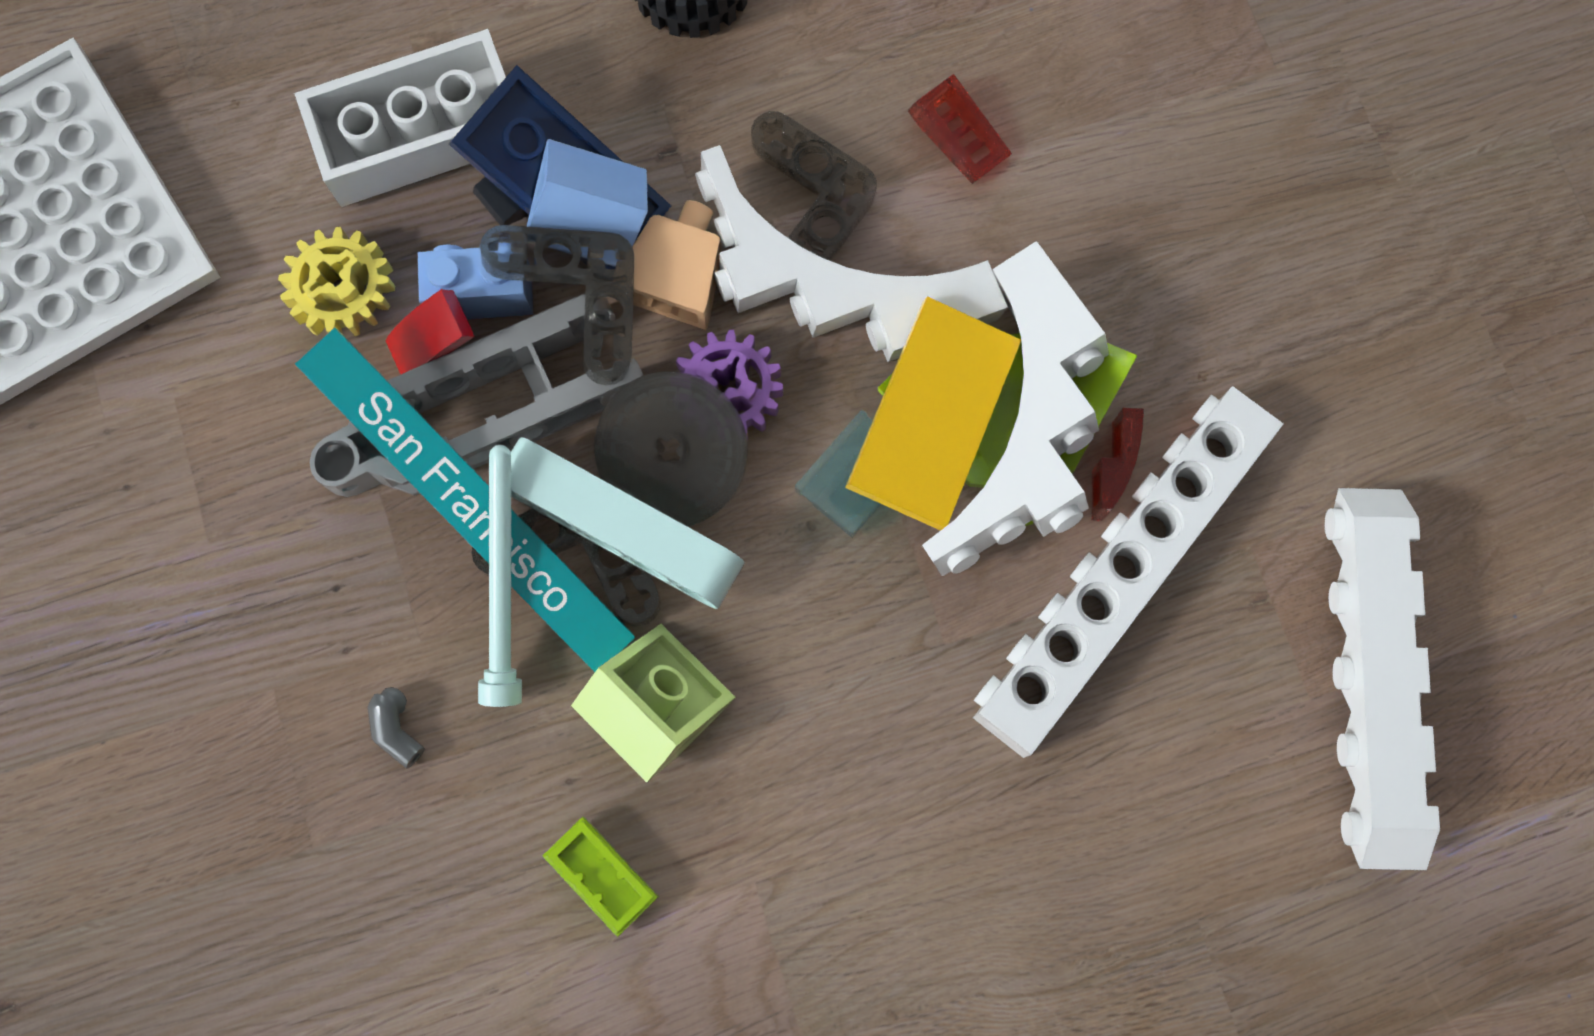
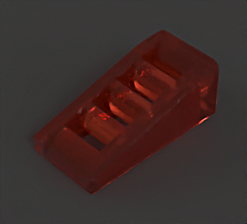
M954 74L918 99L908 110L917 125L972 184L1012 154ZM946 102L951 109L940 117L935 109ZM959 116L964 124L951 132L947 124ZM972 131L977 138L963 148L958 140ZM985 145L991 152L975 164L970 155Z

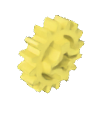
M336 227L333 237L327 239L320 230H317L314 237L316 243L309 246L302 240L297 242V246L302 252L298 258L285 256L284 261L292 271L291 273L281 274L278 277L281 284L288 289L280 295L281 300L288 308H292L290 314L300 325L306 323L307 328L317 336L325 327L328 333L334 327L342 332V328L347 327L354 336L360 335V322L365 320L367 323L375 326L378 322L373 315L376 308L389 310L390 308L389 303L382 294L395 291L394 283L387 277V275L393 272L392 266L386 258H382L384 253L375 241L368 243L360 231L354 232L350 239H348L343 229ZM340 280L341 283L335 287L333 285L334 282Z

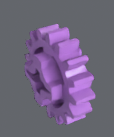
M728 330L725 341L718 342L713 332L707 333L708 345L704 348L694 341L689 344L692 355L691 360L683 357L677 358V368L684 375L671 377V380L684 381H671L672 386H677L679 392L681 387L693 391L694 385L691 384H696L708 391L707 401L705 402L706 408H701L698 412V408L701 406L694 398V394H692L690 399V394L681 392V394H677L676 409H686L688 405V409L682 416L687 427L697 423L696 418L701 423L705 422L703 425L700 424L699 427L700 437L704 439L710 435V433L707 434L708 432L723 426L719 417H716L721 413L727 425L716 431L729 428L730 432H735L734 423L738 436L741 439L742 435V440L746 441L748 440L747 427L753 425L756 429L763 432L766 429L763 414L772 416L778 414V404L771 398L783 396V384L774 381L781 376L780 364L767 365L771 359V349L766 346L756 352L754 350L755 336L751 334L744 339L743 343L736 342L734 330ZM727 357V358H724V359H721V360H718V361H715V362H711V361H713V360H715V359H718V358ZM750 366L759 374L762 390L757 388V383L748 379ZM735 377L737 389L729 387L725 393L720 395L718 384L726 386ZM709 401L719 409L715 415H713L715 412L707 405ZM745 411L740 415H736L735 418L734 416H731V419L727 417V412L732 414V412ZM725 430L719 432L720 441H728Z

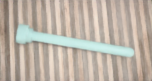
M504 445L494 446L489 453V668L484 670V679L478 681V703L490 707H506L522 703V680L517 678V670L511 668V452Z

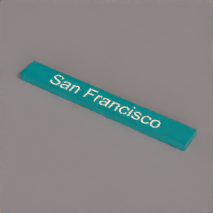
M334 327L295 365L489 563L488 483L357 348ZM511 508V587L596 672L598 667L620 653L636 636Z

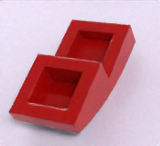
M441 289L417 306L398 323L385 341L401 375L451 353L475 336L454 290Z

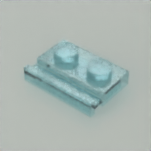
M862 409L795 485V491L799 495H803L813 503L816 509L852 538L881 505L874 500L845 488L873 422Z

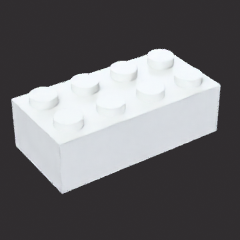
M486 29L294 94L323 181L339 205L344 207L470 164L449 143L506 76L489 30Z

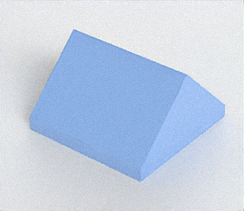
M548 139L523 240L619 268L634 245L648 212L647 169Z

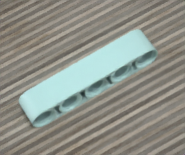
M520 437L511 451V497L714 609L720 607L745 563L738 555L526 438Z

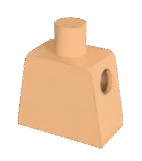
M687 200L678 221L661 215H653L613 277L612 283L617 300L707 330L717 286L714 272L720 270L719 261L720 252H722L721 238L714 233L706 231L713 211L700 202Z

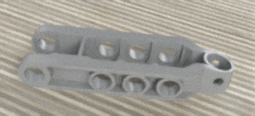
M598 291L575 297L388 380L419 413H422L522 368L534 394V403L498 419L495 415H492L485 419L487 424L451 440L446 436L443 437L473 469L489 463L490 450L496 445H504L511 452L520 437L536 442L615 406L617 402L618 404L622 403L630 394L632 395L628 399L636 396L645 388L643 386L647 385V382H644L646 379L637 360L633 358L631 359L632 362L617 365L594 376L592 372H589L555 388L552 387L540 360L605 331L615 321L616 316L606 295ZM350 421L347 426L318 442L311 453V473L320 484L336 495L350 497L380 484L414 496L420 494Z

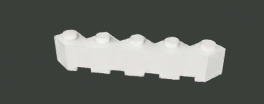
M1338 488L1334 508L1328 509L1325 516V534L1328 540L1333 541L1342 559V565L1338 581L1333 582L1330 586L1328 599L1331 612L1337 614L1347 635L1342 656L1336 657L1334 660L1333 682L1337 689L1342 690L1351 710L1345 734H1340L1337 740V757L1340 765L1347 768L1355 787L1350 810L1342 815L1341 834L1344 843L1351 846L1360 869L1427 870L1440 831L1439 807L1427 806L1425 777L1427 773L1436 772L1433 726H1423L1421 721V695L1431 693L1428 648H1417L1415 622L1417 617L1425 615L1423 572L1411 570L1410 541L1416 542L1420 540L1419 517L1401 489Z

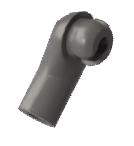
M388 687L381 694H374L367 706L371 738L375 744L408 769L421 757L425 748L401 729L399 714L405 710L407 699L399 689Z

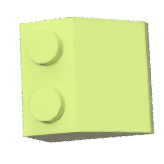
M660 624L598 667L571 706L648 782L675 760L735 699V696Z

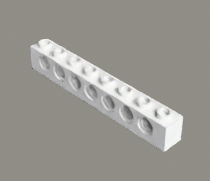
M1232 386L1220 400L1212 394L1192 418L1199 426L1191 437L1188 438L1181 433L1162 458L1170 463L1159 478L1150 473L1132 495V498L1139 502L1129 517L1120 512L1103 532L1101 537L1108 544L1097 558L1088 552L1072 572L1070 578L1077 582L1071 592L1066 598L1057 593L1038 616L1040 620L1046 623L1034 639L1025 634L1006 659L1013 664L1002 681L993 675L975 697L974 701L981 708L973 719L1021 757L1025 758L1033 754L1283 426L1281 421ZM1211 438L1221 442L1226 450V457L1221 458L1213 455L1207 448L1206 439ZM1176 477L1189 479L1196 488V497L1191 498L1181 494L1176 486ZM1146 516L1157 517L1164 523L1166 527L1165 538L1155 537L1147 531L1145 527ZM1114 556H1125L1133 562L1136 569L1135 578H1123L1115 571L1113 566ZM1083 596H1094L1103 603L1105 608L1103 620H1093L1083 612L1081 605ZM1062 636L1071 642L1074 655L1070 662L1059 661L1051 654L1049 648L1051 637ZM1021 677H1031L1040 684L1042 698L1038 704H1028L1019 697L1017 683Z

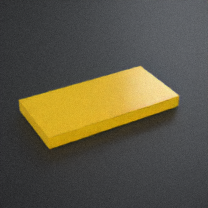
M927 296L921 304L845 488L940 531L945 528L950 521L1021 339Z

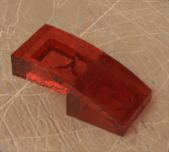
M1122 408L1112 422V458L1102 457L1092 469V520L1102 521L1110 513L1122 496L1131 478L1141 445L1144 418L1143 408Z

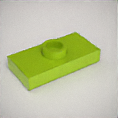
M586 817L579 819L542 855L617 937L659 898L658 894Z

